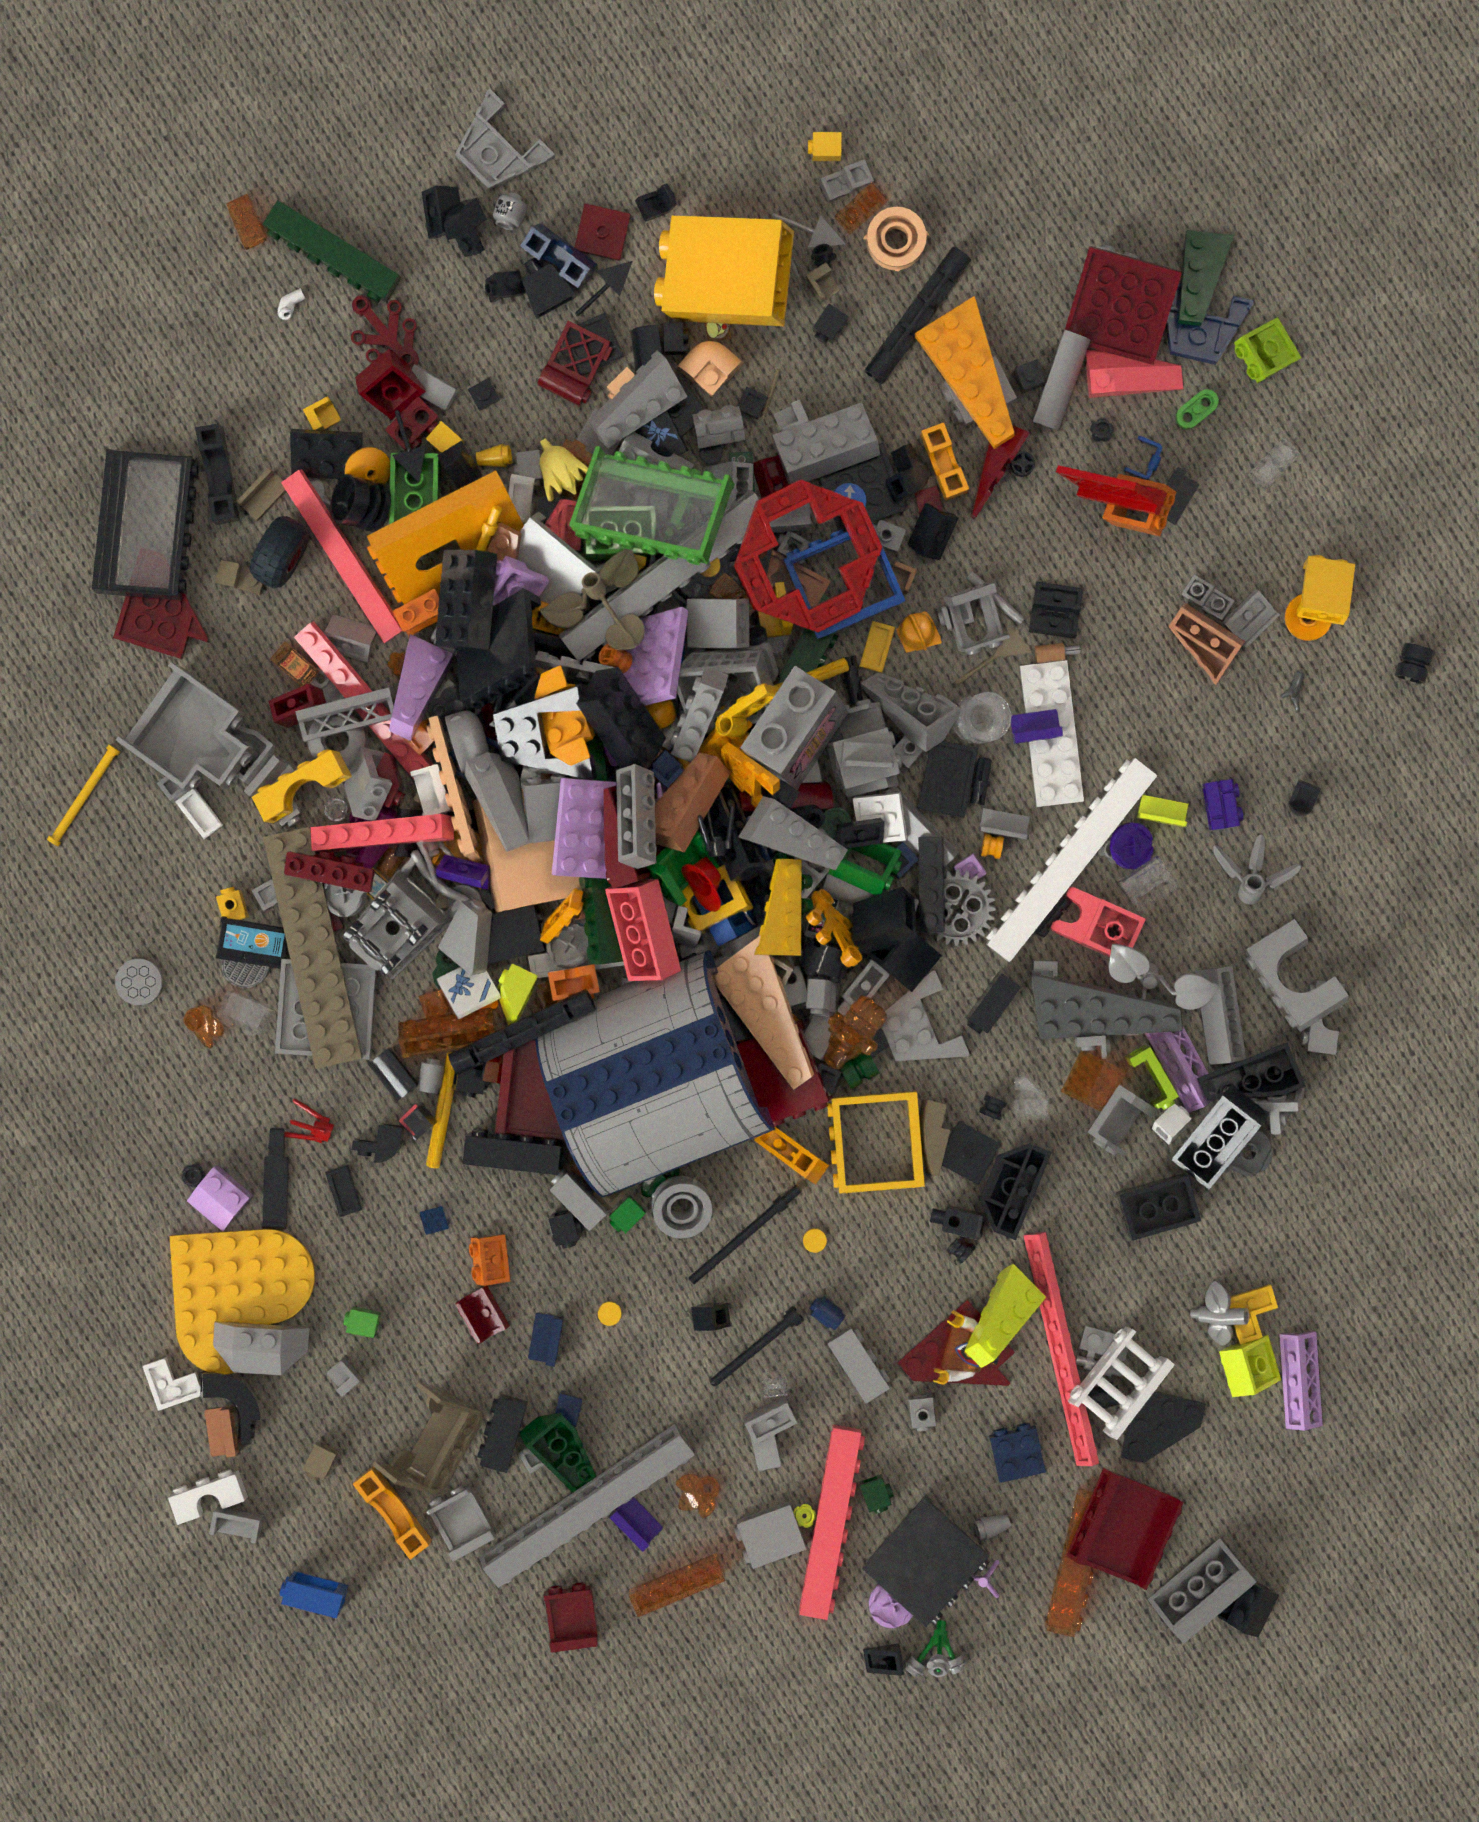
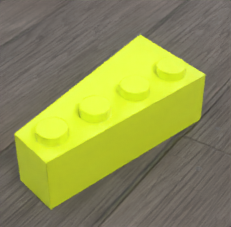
M1011 1264L999 1273L996 1285L990 1292L988 1303L981 1312L980 1321L975 1326L965 1349V1352L981 1368L993 1362L1046 1298L1014 1264Z

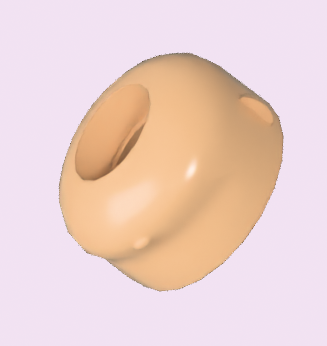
M890 207L880 211L873 218L863 240H866L868 251L878 265L889 270L900 271L912 266L919 260L923 254L926 237L929 236V233L926 231L921 218L912 210L904 207ZM899 229L906 234L908 242L903 248L892 249L887 245L885 236L890 230Z

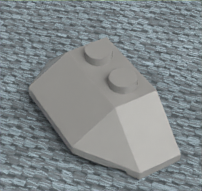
M215 1321L213 1346L233 1372L282 1375L308 1352L310 1327Z

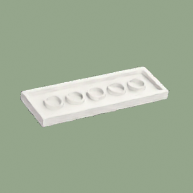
M1067 660L1020 666L1025 713L1056 709L1059 726H1062L1063 736L1059 738L1029 742L1036 807L1084 802Z

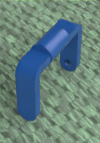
M1138 436L1137 440L1154 446L1157 450L1150 459L1146 475L1125 467L1124 471L1141 479L1148 480L1152 472L1157 470L1161 457L1159 455L1162 451V446L1152 440Z

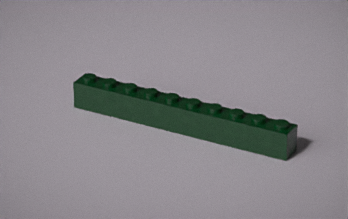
M594 731L595 736L593 739L586 742L589 754H593L597 774V778L594 780L607 781L604 745ZM570 776V778H573V779H583V778H578V777ZM579 877V884L583 891L582 909L585 912L586 919L584 931L588 937L587 956L590 964L602 965L623 962L605 889L611 887V884H609L606 878Z

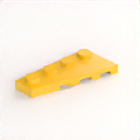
M776 859L769 888L771 894L764 910L766 916L759 932L761 938L754 955L801 956L802 859Z

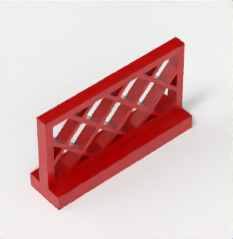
M1058 465L1056 470L1058 474L1079 487L1077 496L1153 515L1159 516L1167 495L1163 490L1142 486L1132 481Z

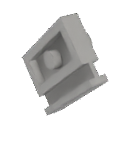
M1255 589L1222 624L1227 630L1243 639L1245 642L1242 646L1247 648L1280 614L1274 610L1273 606L1261 592Z

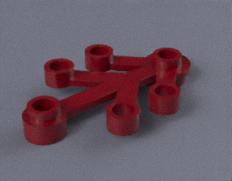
M363 295L355 297L352 302L353 310L358 315H364L380 335L364 334L362 331L356 330L351 334V341L356 346L363 344L390 346L402 359L406 355L411 357V361L407 363L411 370L414 364L418 365L419 356L413 350L414 332L417 330V323L414 319L407 318L402 323L405 331L404 346L402 347L397 341L399 314L402 312L400 302L391 300L387 305L390 313L387 329L372 311V304L369 298ZM359 301L366 303L364 308L360 309L357 307ZM398 304L399 309L395 312L391 311V306ZM408 322L414 323L413 329L407 330L406 324ZM357 334H361L363 337L360 342L354 341V337ZM374 348L369 349L366 352V359L368 360V362L372 363L375 360H370L369 356L371 353H377L378 357L381 356L383 353H379V351Z

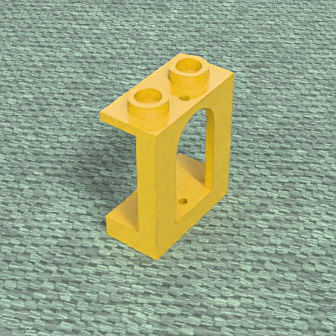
M725 865L717 868V870L721 874V880H725L734 900L722 905L718 911L698 915L691 900L694 893L690 885L682 891L687 899L682 907L688 908L687 912L690 916L688 918L689 925L692 929L702 931V934L706 933L705 929L740 911L747 912L753 909L741 881H730Z

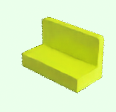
M1142 795L1137 818L1186 827L1187 822L1185 819L1188 804Z

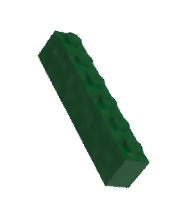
M278 200L263 222L268 236L276 241L280 238L288 242L286 246L296 253H299L301 250L308 254L306 258L317 266L321 262L328 267L327 272L337 278L340 275L347 278L348 285L358 291L360 288L368 291L367 296L378 303L380 300L387 303L401 280L400 275Z

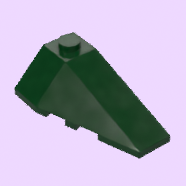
M561 1413L538 1416L519 1432L525 1446L572 1493L596 1478L576 1428Z

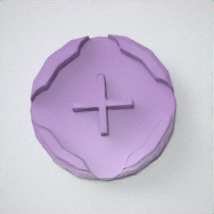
M879 1584L871 1592L868 1601L869 1611L873 1619L881 1626L896 1628L905 1625L913 1617Z

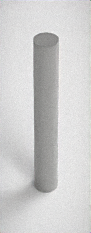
M973 571L966 578L974 586L985 583ZM998 593L992 594L995 604L1018 625L1025 620Z

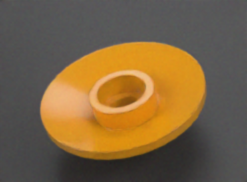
M361 448L355 451L347 460L345 474L358 476L366 481L372 480L376 483L385 484L390 477V460L378 448ZM370 470H374L372 475L367 476Z
M1302 594L1298 595L1290 601L1286 608L1285 624L1289 632L1296 638L1305 641L1316 640L1327 633L1332 623L1312 619L1310 622H1305L1302 617H1296L1297 608L1301 603Z

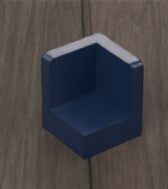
M664 749L652 762L649 770L653 771L654 776L668 788L684 771L683 764Z
M904 842L896 847V849L902 851L899 861L903 862L899 872L895 875L897 879L919 860Z
M561 1390L555 1414L561 1413L576 1427L583 1400L582 1398L565 1394L566 1391Z

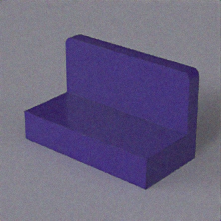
M1056 709L1010 716L1014 744L1063 736L1062 726H1059Z
M444 855L436 869V877L487 890L490 886V866Z
M634 1497L629 1502L617 1507L610 1514V1519L642 1552L650 1546V1541L663 1529L662 1525Z

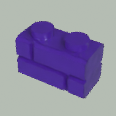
M1233 779L1202 784L1209 831L1240 826V821H1243V811L1241 807H1237L1236 798L1240 796L1238 784H1234Z

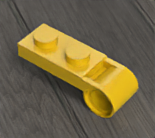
M766 683L760 684L749 695L738 698L736 700L737 703L718 716L715 723L716 731L723 736H743L747 731L746 718L769 704L779 690V686H772Z

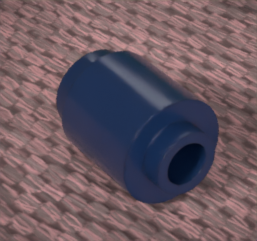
M825 1296L821 1299L817 1297L809 1307L812 1310L810 1315L828 1329L836 1330L846 1316L842 1313L841 1308Z

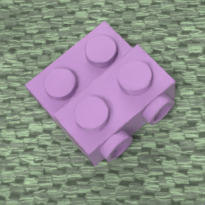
M505 556L502 561L499 560L496 564L493 606L523 588L540 596L549 584L547 576L529 570L524 562Z

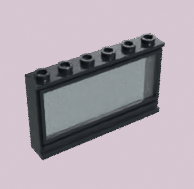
M106 450L92 589L96 594L182 601V594H185L187 590V581L184 579L185 570L188 571L189 556H186L187 547H191L192 542L189 524H193L194 510H191L192 501L196 500V487H193L194 478H198L199 465L195 464L196 461L192 456Z

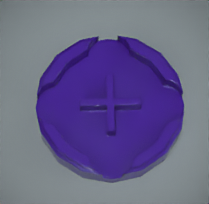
M1127 822L1120 825L1114 831L1110 841V851L1117 865L1124 869L1134 870L1144 867L1150 861L1154 847L1151 841L1153 837L1148 828L1141 823Z

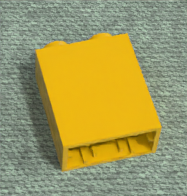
M671 216L670 230H663L659 240L660 256L662 259H667L665 278L659 277L655 283L654 299L656 305L661 306V311L672 319H683V322L784 326L794 231L784 221L775 219Z

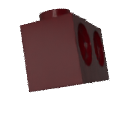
M419 396L400 414L405 430L409 429L412 431V436L409 439L411 450L420 447L423 443L421 439L427 433L430 434L440 421L438 415ZM421 413L429 414V419L424 424L417 422V417ZM396 418L385 431L407 451L404 440L400 439L401 431Z

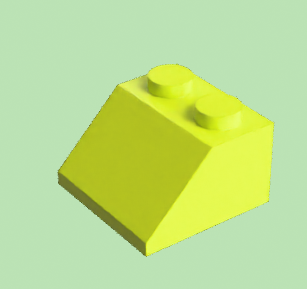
M511 964L509 970L504 969L497 986L501 996L499 1001L508 1025L519 1021L533 993L538 975L514 964Z
M1269 1335L1241 1345L1237 1343L1219 1351L1232 1397L1256 1395L1281 1381Z

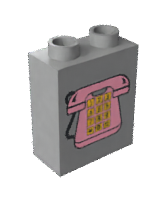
M794 666L740 748L748 757L798 790L849 712L836 691L797 666Z

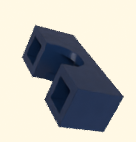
M541 223L531 227L520 245L521 248L538 260L544 259L560 269L559 275L577 288L588 282L598 266L597 263Z

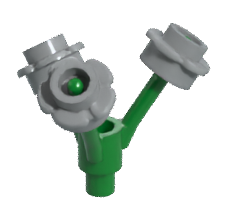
M937 1621L933 1636L918 1658L911 1655L908 1660H905L907 1665L905 1669L913 1676L917 1677L918 1674L923 1676V1671L926 1667L929 1668L928 1672L935 1677L945 1676L948 1674V1671H951L952 1674H957L965 1670L964 1665L967 1661L963 1659L962 1654L955 1656L950 1646L949 1638H947L946 1621ZM933 1646H937V1655H933L926 1666L922 1662ZM942 1647L946 1648L949 1659L942 1655Z

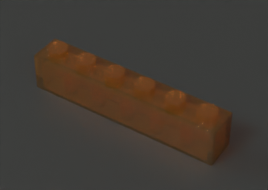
M1079 1488L1077 1489L1045 1622L1046 1631L1075 1637L1076 1631L1081 1629L1082 1617L1079 1616L1081 1608L1086 1607L1088 1594H1085L1086 1587L1091 1585L1093 1580V1571H1091L1090 1566L1078 1564L1066 1556L1093 1493L1092 1491Z

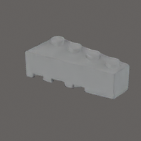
M658 350L651 356L652 358L645 366L642 365L636 371L637 374L619 389L618 394L613 399H609L589 420L597 437L607 448L687 397L666 357Z
M764 796L738 836L744 840L833 870L837 869L848 851L777 800Z

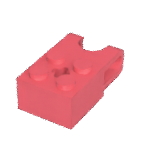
M1068 888L1066 897L1079 907L1080 917L1074 923L1056 920L1050 927L1054 933L1108 957L1111 954L1112 944L1134 947L1146 920L1145 918L1077 888ZM1113 926L1117 927L1116 931L1119 932V935L1110 937L1107 929H1111Z

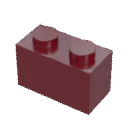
M308 683L268 702L274 723L290 728L299 724L295 711L325 704L326 700L323 689Z

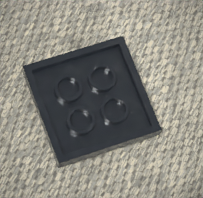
M883 443L878 444L879 456L819 477L822 487L833 492L837 487L845 483L856 484L862 488L867 500L865 508L872 523L906 511L903 499L894 501L886 479L892 477L894 473ZM841 516L834 517L837 530L843 529L844 532H847Z

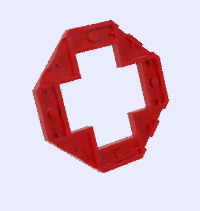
M797 480L756 500L734 567L754 610L811 631L820 632L861 611L862 600L872 579L873 568L882 550V545L862 502L810 484L807 481ZM808 503L818 524H822L838 515L841 516L859 556L838 567L847 590L810 609L807 608L799 589H794L777 598L758 557L759 554L779 545L769 522Z

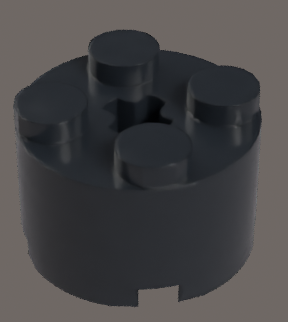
M807 937L799 963L804 973L818 977L820 973L827 977V980L840 983L841 979H845L848 969L841 962L842 950L839 949L838 944L828 942L826 945H822L816 938L813 940L811 937Z

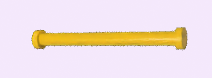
M108 744L106 747L108 749L52 836H48L47 840L58 847L60 846V840L115 755L118 756L121 751Z

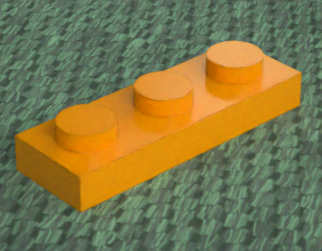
M574 888L544 923L540 941L548 944L554 937L557 938L563 927H567L570 924L573 916L580 913L583 907V902H581L583 891Z

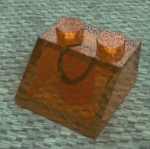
M1080 1051L1061 1092L1098 1111H1102L1118 1085H1121L1127 1071L1086 1051Z

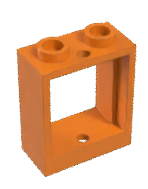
M1118 474V479L1136 482L1142 486L1165 491L1167 493L1159 516L1149 514L1146 522L1125 518L1127 508L1107 504L1102 518L1118 527L1160 537L1162 530L1166 526L1169 511L1175 502L1176 491L1163 483Z

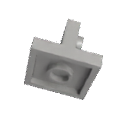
M1304 1088L1284 1096L1251 1098L1256 1104L1269 1112L1271 1134H1281L1283 1127L1287 1126V1118H1290L1291 1112L1299 1111L1304 1098Z

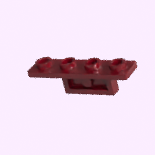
M289 851L286 855L284 874L368 893L372 891L375 870L363 867L364 862L355 861L356 857L341 855V858L335 857L334 852L320 851V854L315 855Z

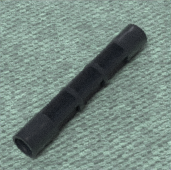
M952 247L864 369L868 376H874L876 378L875 381L880 384L886 381L916 339L915 333L926 325L971 262L967 254L956 247Z
M584 989L449 1053L450 1063L456 1074L460 1075L595 1011L594 1001L588 990Z

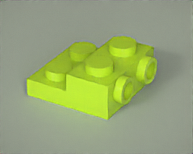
M1278 317L1243 335L1234 342L1236 346L1235 354L1238 358L1245 361L1248 366V376L1253 380L1255 379L1257 383L1273 376L1302 358Z

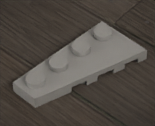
M538 651L537 655H535L536 663L546 667L547 671L561 665L566 678L572 675L576 676L579 680L587 682L590 681V678H592L597 670L615 668L588 661H583L582 665H580L579 661L570 657L562 656L561 660H559L557 657L542 651Z

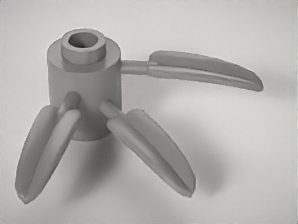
M1262 834L1256 838L1250 857L1249 868L1253 872L1244 878L1240 875L1241 870L1219 846L1214 845L1213 853L1225 872L1231 878L1237 877L1241 881L1238 896L1243 903L1249 905L1259 902L1266 886L1269 885L1270 888H1275L1291 879L1301 869L1300 864L1292 865L1268 876L1265 882L1257 874V871L1262 870L1265 838Z

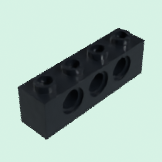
M732 782L724 783L710 808L715 837L723 836L724 841H726L730 808L732 805L735 806L731 838L732 848L727 849L728 855H723L721 858L730 881H746L761 871L765 864L757 844L738 837L745 827L747 819Z

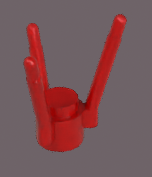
M293 1099L294 1104L320 1120V1122L315 1120L312 1126L300 1121L290 1120V1124L310 1130L312 1135L285 1132V1137L313 1140L322 1143V1140L328 1142L334 1124L329 1123L330 1118L322 1116L304 1103Z

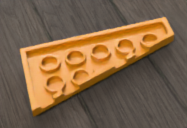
M973 296L916 332L915 338L995 449L1014 437V429L976 299Z

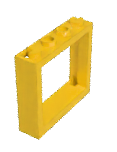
M917 1091L842 1096L831 1099L832 1103H828L827 1106L828 1117H833V1126L829 1127L830 1141H835V1150H831L832 1164H837V1174H833L834 1188L839 1189V1194L925 1187ZM907 1100L913 1179L846 1185L839 1105Z

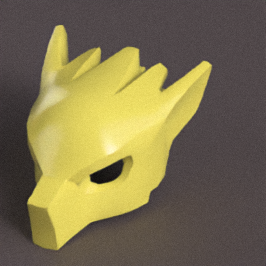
M546 438L543 439L540 443L544 452L540 457L539 465L548 501L552 502L554 500L553 492H557L560 495L562 490H567L573 495L577 494V482L583 480V474H587L588 467L566 448L553 446Z

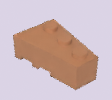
M1187 603L1183 604L1169 625L1171 631L1184 647L1190 651L1200 667H1203L1211 677L1215 685L1245 642Z

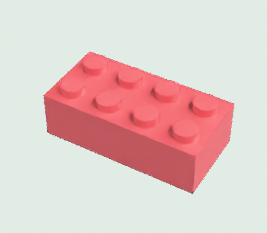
M646 879L612 889V886L605 889L628 981L663 980L680 972L679 959L659 880Z

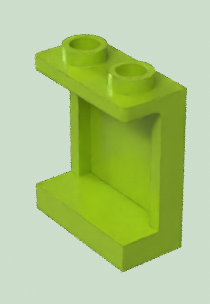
M1143 1045L1124 1056L1128 1065L1133 1067L1144 1062L1159 1088L1161 1095L1150 1101L1152 1106L1165 1110L1175 1104L1174 1099L1179 1096L1151 1047Z

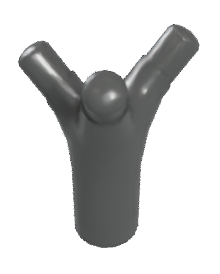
M1295 672L1290 688L1281 694V698L1291 695L1296 711L1300 710L1299 692L1304 678V674L1301 672Z

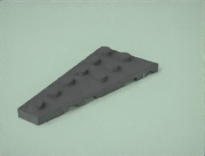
M1035 971L1032 973L1039 1039L1176 1032L1183 1030L1181 1007L1176 1004L1155 999L1137 998V995L1129 993L1124 995L1116 993L1112 989L1082 982L1064 981L1061 977H1047Z

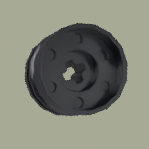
M345 474L339 479L332 493L330 503L332 519L336 523L356 526L358 529H365L369 532L381 529L387 520L391 507L389 487L383 483H376L372 480L366 481L364 478Z

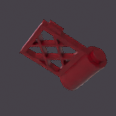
M567 321L552 355L539 377L537 385L579 407L582 403L587 404L592 394L589 388L602 360L607 361L613 348L609 347L611 342ZM572 327L580 332L582 341L569 345L567 335ZM584 334L591 338L585 340ZM594 340L603 343L604 345L600 353L591 356L587 343ZM564 341H565L566 347L561 348L562 345H563V343H564ZM584 344L588 357L575 361L571 348ZM568 350L572 363L564 366L556 363L555 359L558 353ZM597 358L595 364H593L592 359ZM589 360L592 370L588 378L579 374L576 364ZM573 366L575 372L568 369V367Z

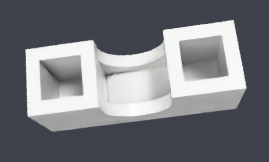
M231 1469L218 1473V1478L210 1480L209 1477H205L196 1481V1486L187 1488V1485H183L173 1489L174 1493L168 1497L177 1525L199 1518L204 1513L201 1507V1498L204 1495L215 1496L219 1500L222 1509L244 1502L248 1495L239 1470L232 1472Z

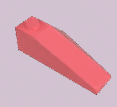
M1098 349L1087 350L1085 360L1089 398L1183 390L1181 365L1156 359L1154 365Z

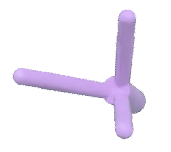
M995 1560L986 1575L982 1577L972 1575L974 1580L978 1581L979 1586L987 1587L995 1598H998L999 1594L990 1584V1576L998 1566L999 1560Z

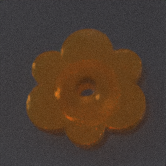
M393 652L390 654L388 667L392 669L393 674L396 676H401L406 652H401L400 654Z

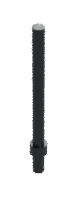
M795 1185L782 1197L778 1196L773 1201L772 1206L688 1277L689 1280L695 1285L779 1211L782 1213L789 1207L788 1203L801 1193L800 1189Z

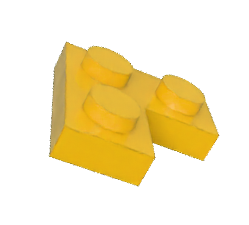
M1270 1284L1230 1296L1229 1309L1248 1308L1249 1310L1247 1325H1233L1240 1345L1263 1338L1256 1315L1278 1308Z

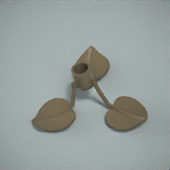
M624 549L617 553L602 566L599 574L595 572L587 573L582 578L584 588L581 591L583 598L574 592L562 594L548 606L540 609L543 617L549 623L559 628L574 627L583 620L582 610L587 607L588 595L591 599H601L616 622L606 631L605 638L609 646L617 650L634 649L639 646L645 636V628L641 619L636 615L628 614L619 620L604 597L606 592L605 586L611 587L614 584L616 587L622 588L630 585L637 578L639 566L633 551Z

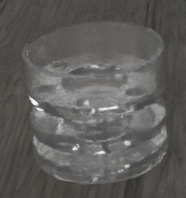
M982 692L964 697L957 703V706L961 708V713L953 726L955 732L964 741L973 744L987 743L998 740L1007 733L1011 725L1012 714L1008 703L1003 697L992 692ZM975 715H981V723L976 722L978 718Z

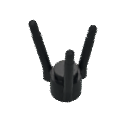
M734 805L730 808L726 841H724L723 836L715 837L710 809L706 815L709 836L702 816L698 815V821L709 857L728 855L727 849L732 848L731 838L735 816Z

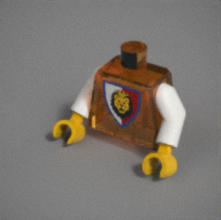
M955 1310L951 1312L956 1315L953 1321L947 1320L951 1328L941 1361L942 1369H934V1372L940 1373V1377L937 1380H933V1382L942 1385L947 1382L973 1377L976 1372L980 1373L982 1369L965 1352L978 1322L973 1318L961 1315ZM999 1356L989 1364L997 1365Z

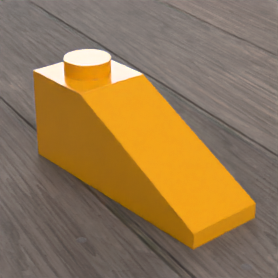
M775 1127L774 1131L754 1139L755 1142L815 1185L829 1167L827 1163L777 1127Z

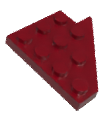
M140 548L129 586L168 589L171 565L166 556ZM182 594V601L126 596L113 636L114 639L179 659H183L189 637L208 643L210 640L186 594Z
M967 1299L955 1309L961 1315L973 1318L979 1323L981 1314ZM951 1313L897 1362L913 1381L933 1382V1380H937L940 1377V1373L934 1372L935 1368L942 1370L963 1369L964 1361L958 1356L955 1348L969 1342L973 1332L962 1327L955 1328L947 1323V1320L953 1321L956 1315ZM1007 1345L1000 1353L997 1364L989 1363L982 1368L980 1366L975 1367L976 1373L973 1377L947 1383L1009 1386L1011 1384L1010 1381L998 1368L1015 1352Z

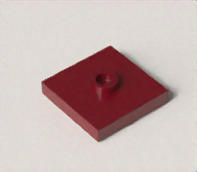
M584 203L574 248L582 253L621 261L631 214Z

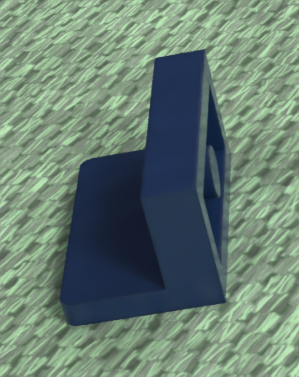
M536 1313L528 1355L530 1360L546 1362L545 1365L555 1367L564 1317Z

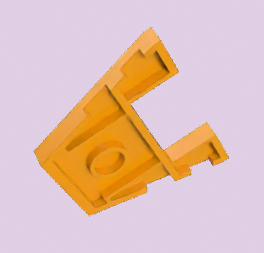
M729 742L721 748V761L731 772L729 775L730 780L741 792L745 790L751 795V804L755 808L763 797L761 795V785L772 795L780 789V779L744 754L740 748L734 747Z

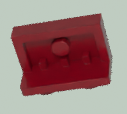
M488 1286L481 1287L455 1303L460 1316L464 1319L471 1336L477 1344L482 1343L510 1326Z

